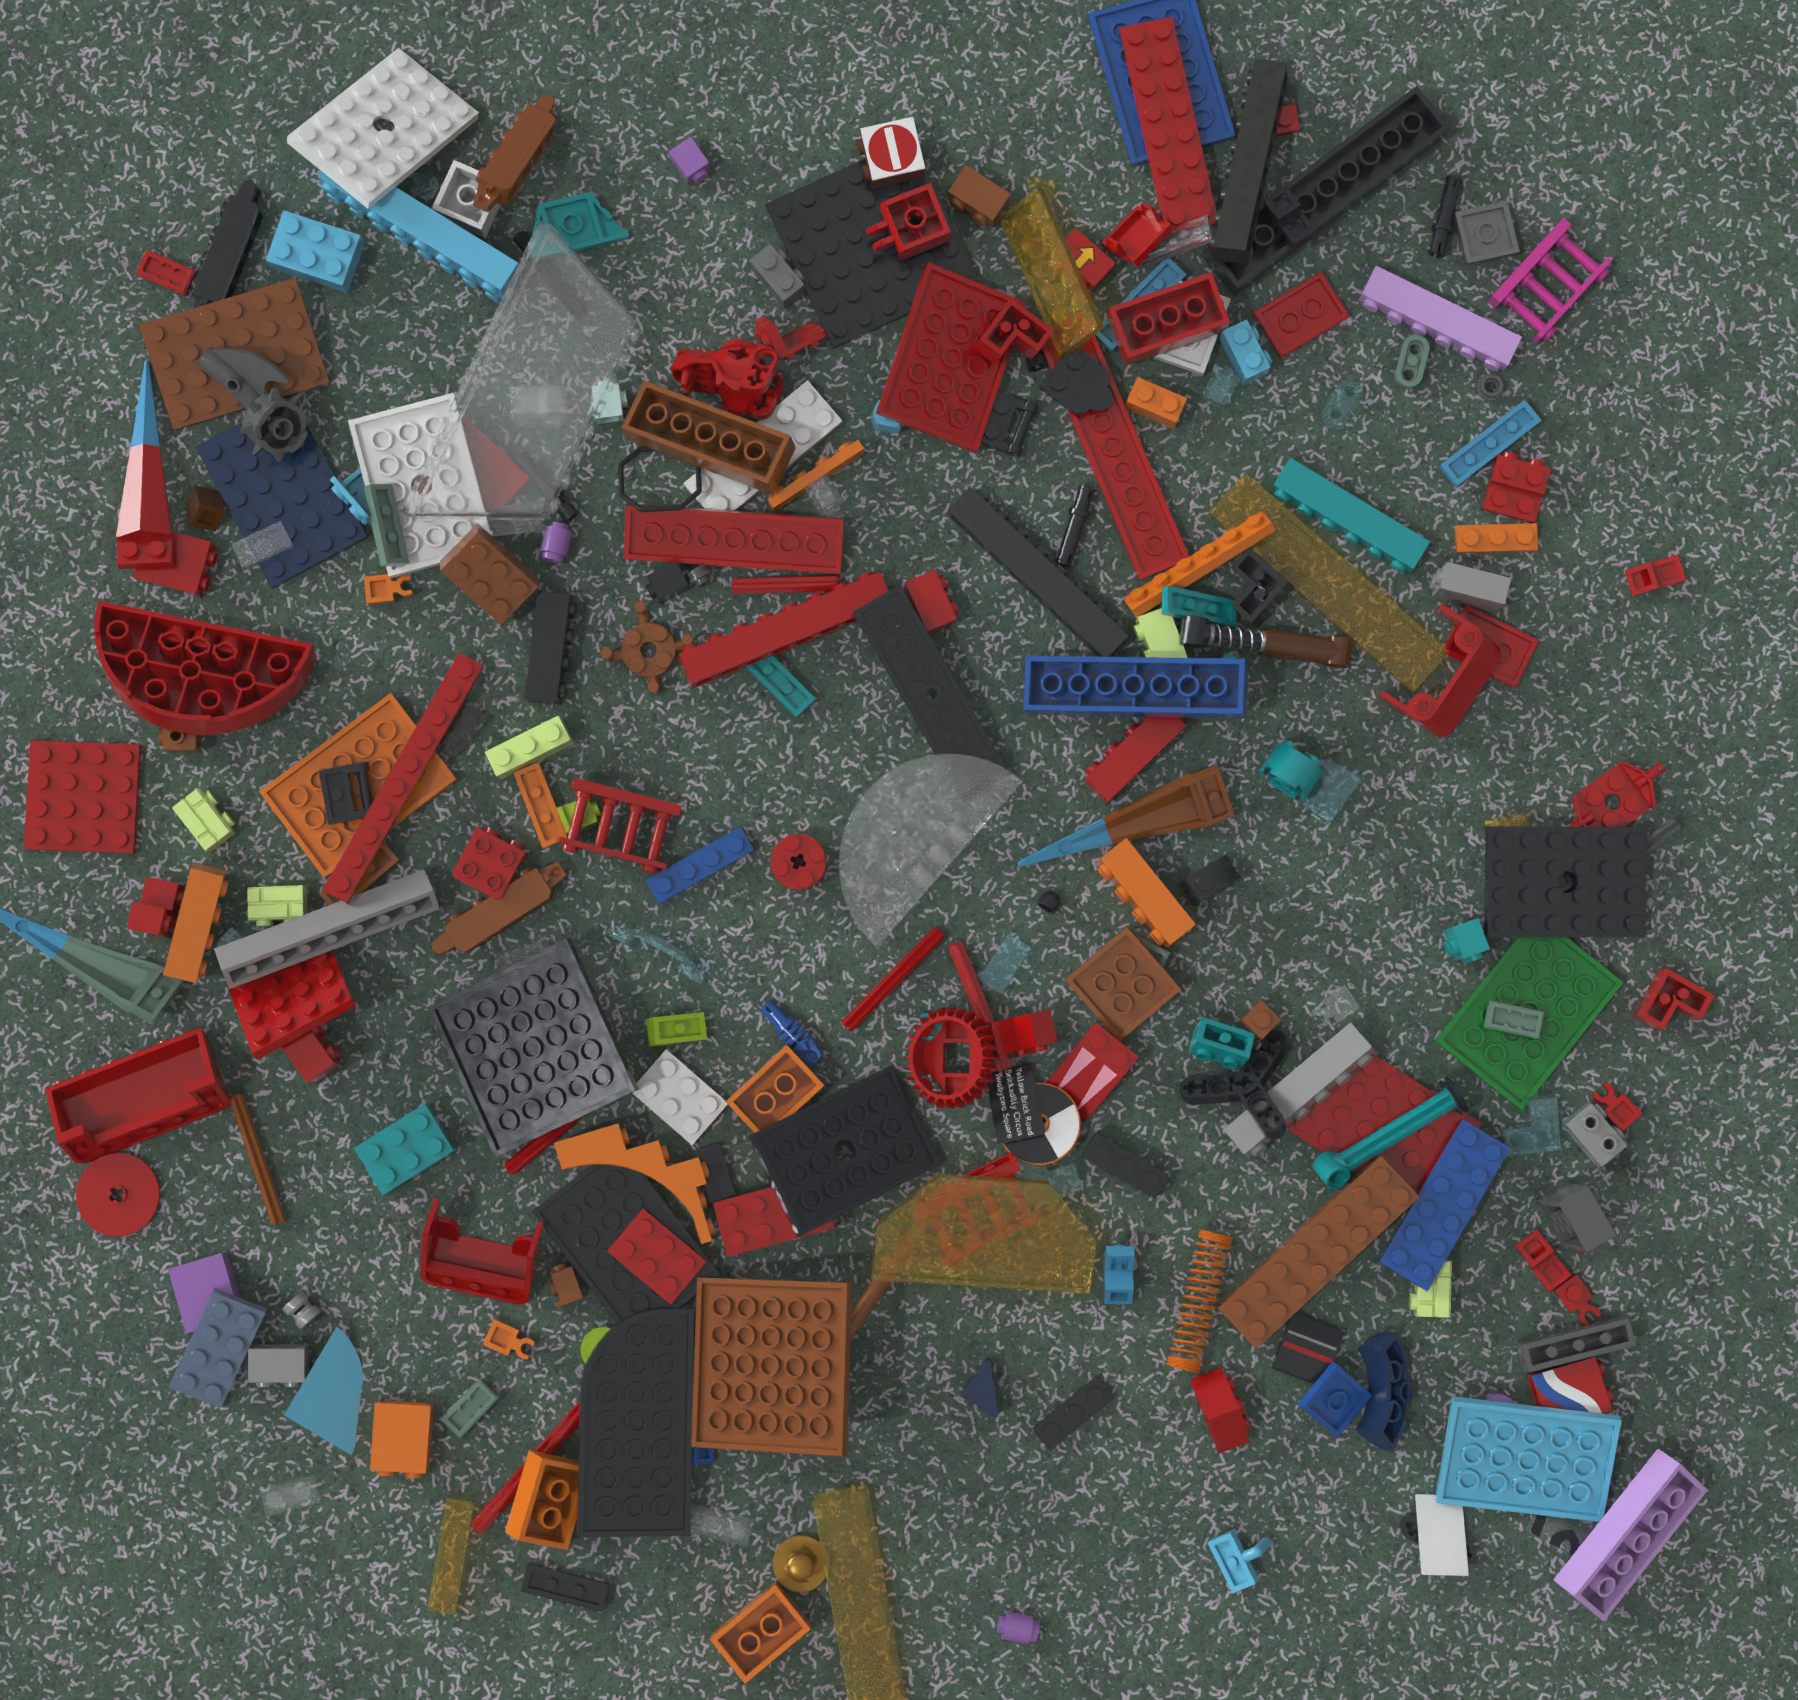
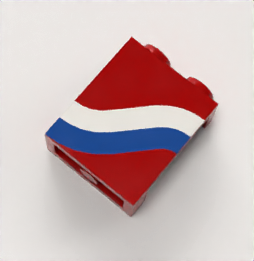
M1595 1356L1544 1372L1535 1371L1527 1374L1536 1406L1600 1414L1612 1411L1610 1403H1613V1396L1610 1388L1604 1385L1602 1376L1605 1375V1371L1600 1359L1596 1360Z

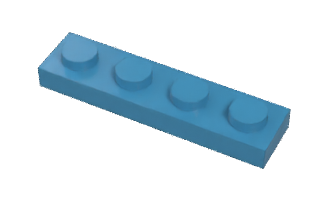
M1167 256L1122 303L1179 284L1180 281L1186 278L1187 274ZM1106 318L1093 332L1096 339L1112 353L1118 345L1108 318Z
M1524 400L1448 458L1439 468L1456 488L1542 420Z

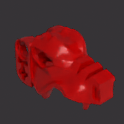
M743 338L726 341L718 351L707 350L703 353L702 349H696L692 353L691 349L678 350L671 366L673 379L681 384L685 396H689L691 390L699 393L719 394L723 401V410L740 417L746 415V417L757 420L768 419L774 413L784 390L782 377L776 373L779 364L777 352L770 347L745 341ZM764 357L773 358V362L766 365ZM772 380L778 382L775 388L768 389ZM763 396H765L766 407H762L761 411L757 410V406L762 405L764 401Z

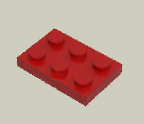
M642 1208L607 1250L608 1253L670 1305L707 1262L644 1208Z

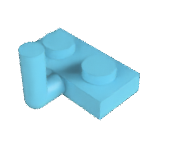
M1235 1530L1211 1538L1207 1542L1232 1593L1255 1585L1259 1581L1250 1561L1260 1557L1270 1547L1271 1541L1269 1538L1263 1537L1254 1547L1244 1550Z

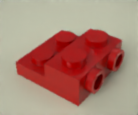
M1503 452V455H1497L1494 459L1481 510L1528 523H1535L1551 468L1545 467V462L1538 459H1529V463L1518 460L1519 455L1511 452Z

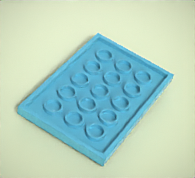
M1452 1396L1436 1489V1503L1600 1522L1605 1513L1622 1420L1618 1415Z

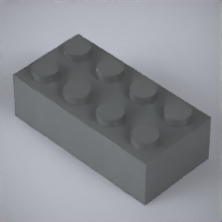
M1562 1184L1536 1199L1561 1246L1565 1249L1589 1252L1617 1236L1613 1230L1616 1225L1607 1212L1603 1213L1599 1206V1203L1602 1202L1601 1198L1593 1187L1589 1188L1588 1185Z

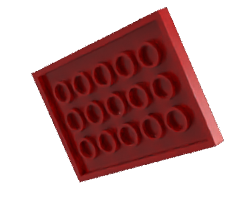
M928 262L924 267L876 414L972 453L978 452L1012 345H1009L996 364H993L973 349V347L1010 298L1024 308L1026 307V302Z
M1373 1054V1059L1368 1065L1363 1068L1357 1067L1350 1073L1352 1077L1342 1086L1337 1084L1329 1091L1331 1094L1325 1101L1320 1104L1314 1103L1308 1109L1309 1113L1306 1117L1298 1122L1294 1120L1287 1128L1289 1132L1322 1153L1333 1151L1339 1154L1436 1094ZM1452 1109L1379 1155L1418 1194L1460 1120L1463 1119L1480 1129L1483 1123L1462 1111L1463 1115L1461 1116L1455 1109ZM1368 1160L1367 1162L1363 1163V1164L1360 1165L1359 1167L1355 1168L1354 1170H1352V1172H1354V1173L1356 1174V1173L1359 1172L1370 1160Z

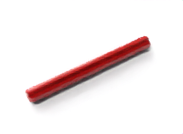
M580 1400L536 1448V1452L553 1455L579 1426ZM525 1462L472 1520L471 1526L477 1532L484 1533L515 1498Z

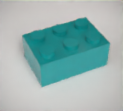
M423 1104L354 1148L382 1195L390 1194L458 1151L430 1104Z

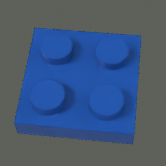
M1332 1361L1297 1405L1338 1438L1372 1397V1394Z

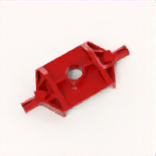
M1625 761L1620 762L1572 796L1575 820L1568 827H1625L1650 808L1656 806L1653 780L1666 772L1665 767L1659 769L1663 764L1658 762L1649 770L1643 771ZM1609 794H1613L1619 799V805L1614 810L1609 809L1605 805V798Z

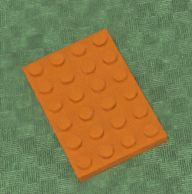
M389 693L259 791L325 879L332 874L363 819L328 825L319 770L369 762L370 771H368L374 801L416 728V724L392 693ZM437 752L433 755L391 830L457 781ZM357 773L349 774L355 811L363 810Z

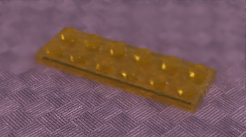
M1035 188L999 217L1044 323L1054 330L1050 337L1059 356L1066 357L1102 330L1104 326L1044 189Z

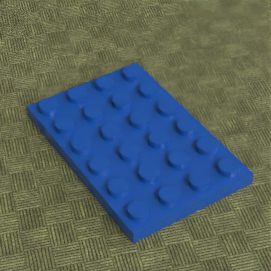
M1133 0L1088 13V20L1132 167L1148 163V158L1119 34L1120 27L1172 17L1202 148L1235 139V131L1196 0Z

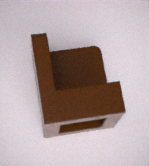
M194 485L185 504L190 526L216 532L226 511L219 491Z

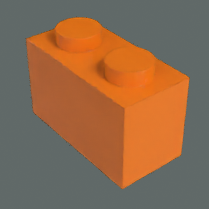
M1137 377L1125 407L1127 410L1174 430L1187 398Z

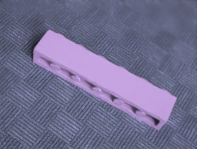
M1375 266L1358 300L1363 303L1362 306L1371 312L1379 310L1387 314V319L1396 324L1403 322L1411 326V330L1421 336L1428 334L1436 338L1435 342L1446 348L1452 346L1460 350L1459 353L1463 357L1471 360L1477 358L1484 362L1486 368L1496 372L1506 369L1522 338L1378 266Z

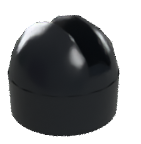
M1039 351L1032 360L1027 356L1025 358L1028 372L1032 373L1048 367V362L1042 351ZM1040 364L1039 368H1035L1034 365Z
M1052 890L1044 892L1037 901V905L1041 909L1051 914H1056L1061 903L1060 896Z

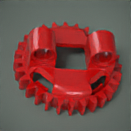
M947 1007V1009L938 1008L937 1011L928 1012V1017L920 1018L922 1025L913 1026L917 1033L908 1035L912 1043L904 1046L910 1050L909 1055L903 1057L909 1060L910 1064L904 1067V1069L911 1070L912 1073L907 1080L916 1081L912 1089L921 1090L919 1097L927 1098V1103L936 1104L938 1108L955 1109V1107L965 1108V1104L973 1105L974 1099L983 1098L982 1091L990 1090L986 1082L995 1081L990 1075L991 1071H998V1068L992 1064L993 1061L999 1060L998 1056L993 1055V1051L999 1047L990 1043L995 1038V1035H987L986 1033L989 1031L990 1026L982 1025L983 1018L975 1017L974 1011L966 1012V1008L956 1009V1007ZM933 1024H942L941 1030L932 1040L922 1039L923 1037L927 1038L936 1028ZM946 1043H970L969 1073H945ZM931 1075L936 1083L940 1085L941 1091H932L935 1087L929 1082L927 1077L922 1078V1076Z

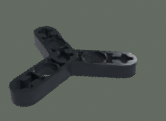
M1279 1030L1270 1031L1260 1040L1239 1073L1186 1078L1179 1086L1183 1101L1189 1105L1241 1101L1266 1138L1271 1140L1281 1138L1285 1134L1287 1126L1283 1115L1264 1089V1086L1289 1049L1285 1034ZM1259 1061L1268 1062L1267 1067L1262 1070L1254 1068L1255 1064ZM1247 1083L1251 1084L1247 1090H1243ZM1219 1084L1227 1086L1226 1090L1222 1093L1212 1092L1213 1088ZM1192 1088H1196L1194 1094H1189ZM1264 1101L1267 1103L1263 1110L1256 1111L1253 1109L1256 1102ZM1270 1116L1277 1127L1272 1128L1269 1126L1266 1118Z

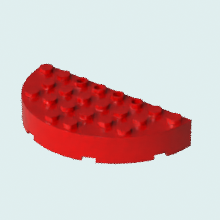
M98 601L95 612L94 633L96 649L106 678L113 691L130 710L154 725L178 733L192 735L224 734L250 727L267 719L284 707L299 692L316 661L313 644L103 601Z

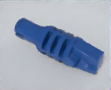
M773 999L760 1010L776 1027V1034L806 1063L812 1066L822 1058L824 1053L813 1037L794 1017H788Z

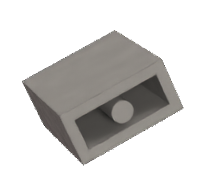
M1446 562L1441 569L1438 568L1436 573L1432 574L1429 589L1433 590V598L1461 605H1470L1476 609L1495 613L1505 605L1511 578Z

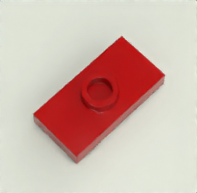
M146 249L135 274L140 278L187 297L197 272Z

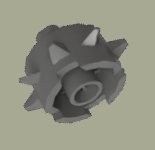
M272 388L270 393L262 394L254 402L249 403V408L242 419L243 427L241 428V433L247 434L251 441L255 443L252 452L254 456L266 450L272 453L276 461L279 462L282 461L284 453H293L299 447L302 448L304 446L303 442L308 432L305 428L306 425L312 422V418L306 416L301 408L298 407L301 398L299 394L288 401L280 396L276 388Z

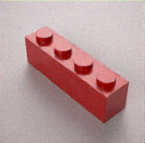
M1145 717L1146 719L1139 726L1134 723L1124 733L1127 738L1120 745L1114 742L1104 752L1107 757L1100 764L1095 761L1085 771L1088 776L1084 779V782L1106 804L1110 802L1186 727V724L1179 717Z

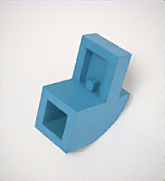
M1122 1244L1106 1246V1251H1104V1304H1132L1134 1292V1246Z

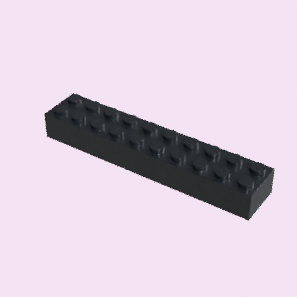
M1416 86L1283 187L1287 186L1301 204V211L1315 227L1318 234L1445 138L1450 126L1418 86ZM1262 202L1248 264L1216 261L1214 250L1210 249V242L1204 246L1201 256L1231 294L1236 296L1299 247L1293 249Z

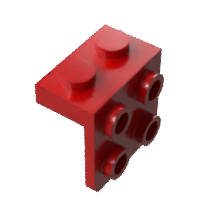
M764 316L754 320L757 327L754 330V334L760 345L764 344V346L774 349L777 352L778 359H790L798 354V350L806 346L810 348L820 344L822 338L827 335L825 329L814 322H810L781 336L777 325Z
M476 827L452 874L454 878L498 900L503 897L520 863L524 865L528 854L523 851L525 846L510 839L509 843L499 839L501 834L493 829L486 827L483 831Z

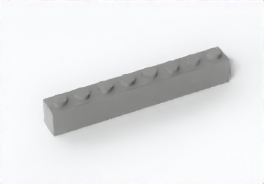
M421 870L352 896L348 904L342 901L336 902L217 947L214 951L228 987L231 989L439 910L440 908L426 872Z

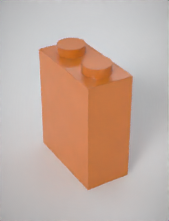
M382 1400L375 1402L370 1461L371 1471H377L378 1476H394V1472H405V1477L422 1478V1474L430 1471L434 1415L433 1403Z

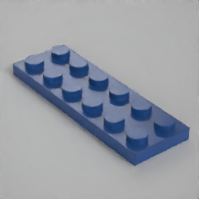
M1460 1120L1418 1192L1420 1197L1410 1206L1378 1263L1427 1292L1511 1148L1467 1121Z

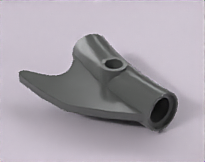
M211 346L206 350L198 363V366L227 389L246 411L249 408L250 402H254L260 395L268 393V381L288 384L291 381L290 377L273 363L253 351L214 348Z

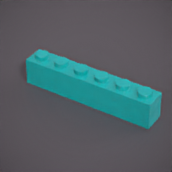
M1289 458L1271 488V491L1275 492L1274 497L1286 504L1290 501L1298 506L1297 511L1309 518L1312 515L1321 520L1320 524L1324 528L1333 532L1335 529L1345 534L1343 538L1347 542L1356 546L1358 543L1368 548L1367 553L1379 560L1383 557L1391 562L1390 567L1399 573L1404 574L1406 571L1410 574L1430 543L1427 539L1292 458Z

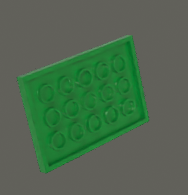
M1516 937L1435 1038L1434 1042L1519 1111H1522L1624 982L1568 937ZM1491 1000L1544 1012L1539 1039L1483 1028L1488 1001Z

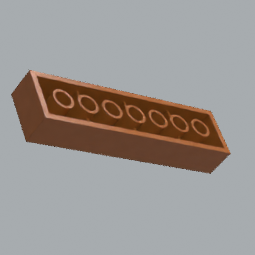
M1378 1154L1217 1304L1218 1309L1257 1350L1420 1196Z

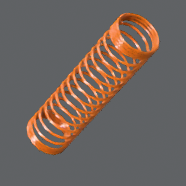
M1199 1229L1197 1235L1199 1238L1211 1240L1219 1245L1201 1242L1195 1244L1204 1249H1209L1206 1246L1231 1249L1229 1245H1232L1233 1238ZM1212 1250L1218 1254L1200 1251L1193 1252L1195 1255L1203 1258L1205 1257L1204 1255L1220 1258L1229 1257L1218 1250ZM1214 1258L1211 1260L1217 1263L1191 1260L1193 1264L1204 1266L1203 1264L1220 1267L1227 1266L1224 1262ZM1213 1267L1207 1268L1215 1272L1193 1268L1189 1269L1190 1272L1198 1275H1203L1201 1273L1220 1276L1224 1275V1272ZM1211 1276L1206 1277L1214 1281L1193 1277L1187 1278L1188 1281L1196 1284L1199 1283L1198 1281L1222 1284L1221 1280ZM1205 1285L1210 1289L1185 1286V1289L1192 1292H1198L1196 1290L1211 1293L1220 1292L1219 1289L1210 1285ZM1206 1293L1201 1294L1209 1298L1182 1295L1183 1298L1191 1301H1197L1194 1299L1211 1302L1218 1301L1216 1297ZM1205 1302L1199 1303L1208 1307L1196 1306L1185 1303L1180 1304L1182 1307L1192 1310L1193 1308L1212 1311L1216 1310L1214 1306ZM1198 1311V1312L1201 1313V1314H1204V1315H1206V1316L1196 1315V1314H1190V1313H1184V1312H1179V1313H1178L1180 1316H1183V1317H1186V1318H1191V1317H1197V1318H1203V1319H1213V1318H1214L1211 1314L1206 1313V1312H1204V1311ZM1200 1319L1194 1320L1205 1325L1176 1321L1177 1324L1182 1325L1184 1327H1212L1211 1324ZM1198 1328L1193 1329L1201 1333L1174 1330L1175 1333L1183 1336H1210L1208 1332ZM1197 1337L1192 1338L1200 1342L1173 1338L1172 1341L1185 1344L1198 1351L1170 1347V1350L1178 1353L1205 1354V1351L1201 1348L1188 1344L1204 1346L1207 1345V1342ZM1186 1354L1197 1360L1174 1356L1167 1357L1166 1364L1169 1366L1200 1373L1202 1366L1198 1363H1202L1203 1360L1197 1356Z

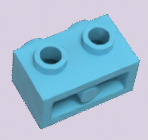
M1245 320L1222 331L1219 339L1242 386L1268 374L1271 368L1270 364H1272L1271 358L1265 349H1261L1258 343L1260 337L1254 325L1250 326L1248 321Z

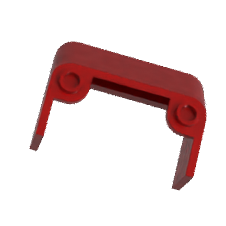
M1441 604L1436 607L1434 612L1458 627L1454 636L1455 644L1468 655L1440 697L1435 699L1427 693H1419L1414 695L1407 705H1404L1385 691L1380 692L1376 697L1436 737H1445L1454 731L1501 660L1500 648L1485 633L1453 610Z
M434 1198L422 1233L421 1279L435 1287L512 1304L526 1303L531 1293L541 1250L543 1222H537L533 1236L523 1235L516 1237L513 1246L460 1235V1227L452 1218L439 1217L440 1199Z

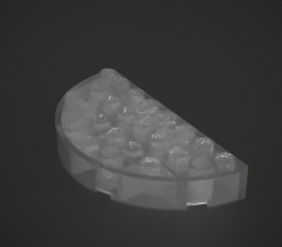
M938 753L921 756L899 764L879 777L863 793L851 811L844 827L839 850V875L844 899L850 914L859 929L876 948L1023 782L1021 779L1005 768L983 758L959 753Z

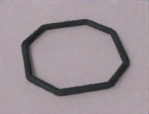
M645 446L638 447L619 463V496L640 512L682 510L702 492L701 468L695 466L696 491L680 505L642 507L624 494L623 467L640 452L655 450Z

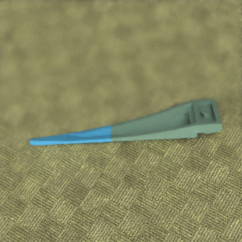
M0 909L1 923L128 1014L131 1012L152 1025L184 983V980L163 975L165 967L80 940Z

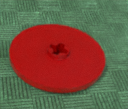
M126 1153L108 1154L93 1161L82 1173L76 1190L77 1207L84 1221L95 1231L108 1236L130 1235L141 1230L154 1217L160 1202L159 1182L152 1168L142 1159ZM114 1188L124 1190V1193L121 1195L122 1201L112 1199Z

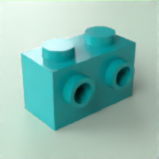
M1479 918L1443 930L1447 940L1443 942L1445 952L1448 957H1453L1454 961L1462 959L1463 964L1483 958L1482 952L1490 949Z
M1202 1017L1193 1030L1188 1053L1195 1055L1196 1058L1202 1061H1214L1222 1064L1227 1069L1240 1070L1250 1057L1255 1033Z

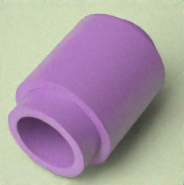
M552 522V526L545 527L540 549L542 560L562 564L563 559L567 558L572 532L567 530L568 525Z
M1006 1611L1005 1616L999 1617L997 1633H1001V1639L1024 1644H1029V1642L1036 1643L1040 1621L1030 1615Z

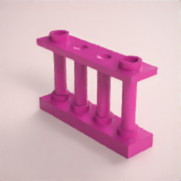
M1565 218L1553 228L1488 301L1495 309L1501 303L1504 306L1509 305L1539 332L1532 340L1535 344L1541 338L1546 342L1557 330L1553 325L1594 280L1600 283L1610 272L1606 267L1612 259L1607 257L1601 265H1598L1568 238L1570 235L1566 231L1572 224ZM1554 245L1558 248L1561 246L1592 273L1583 285L1551 258L1552 254L1548 251ZM1536 264L1540 267L1544 266L1575 293L1565 305L1532 277L1534 274L1531 270ZM1518 284L1526 285L1556 312L1555 316L1547 324L1515 297L1516 293L1513 289Z

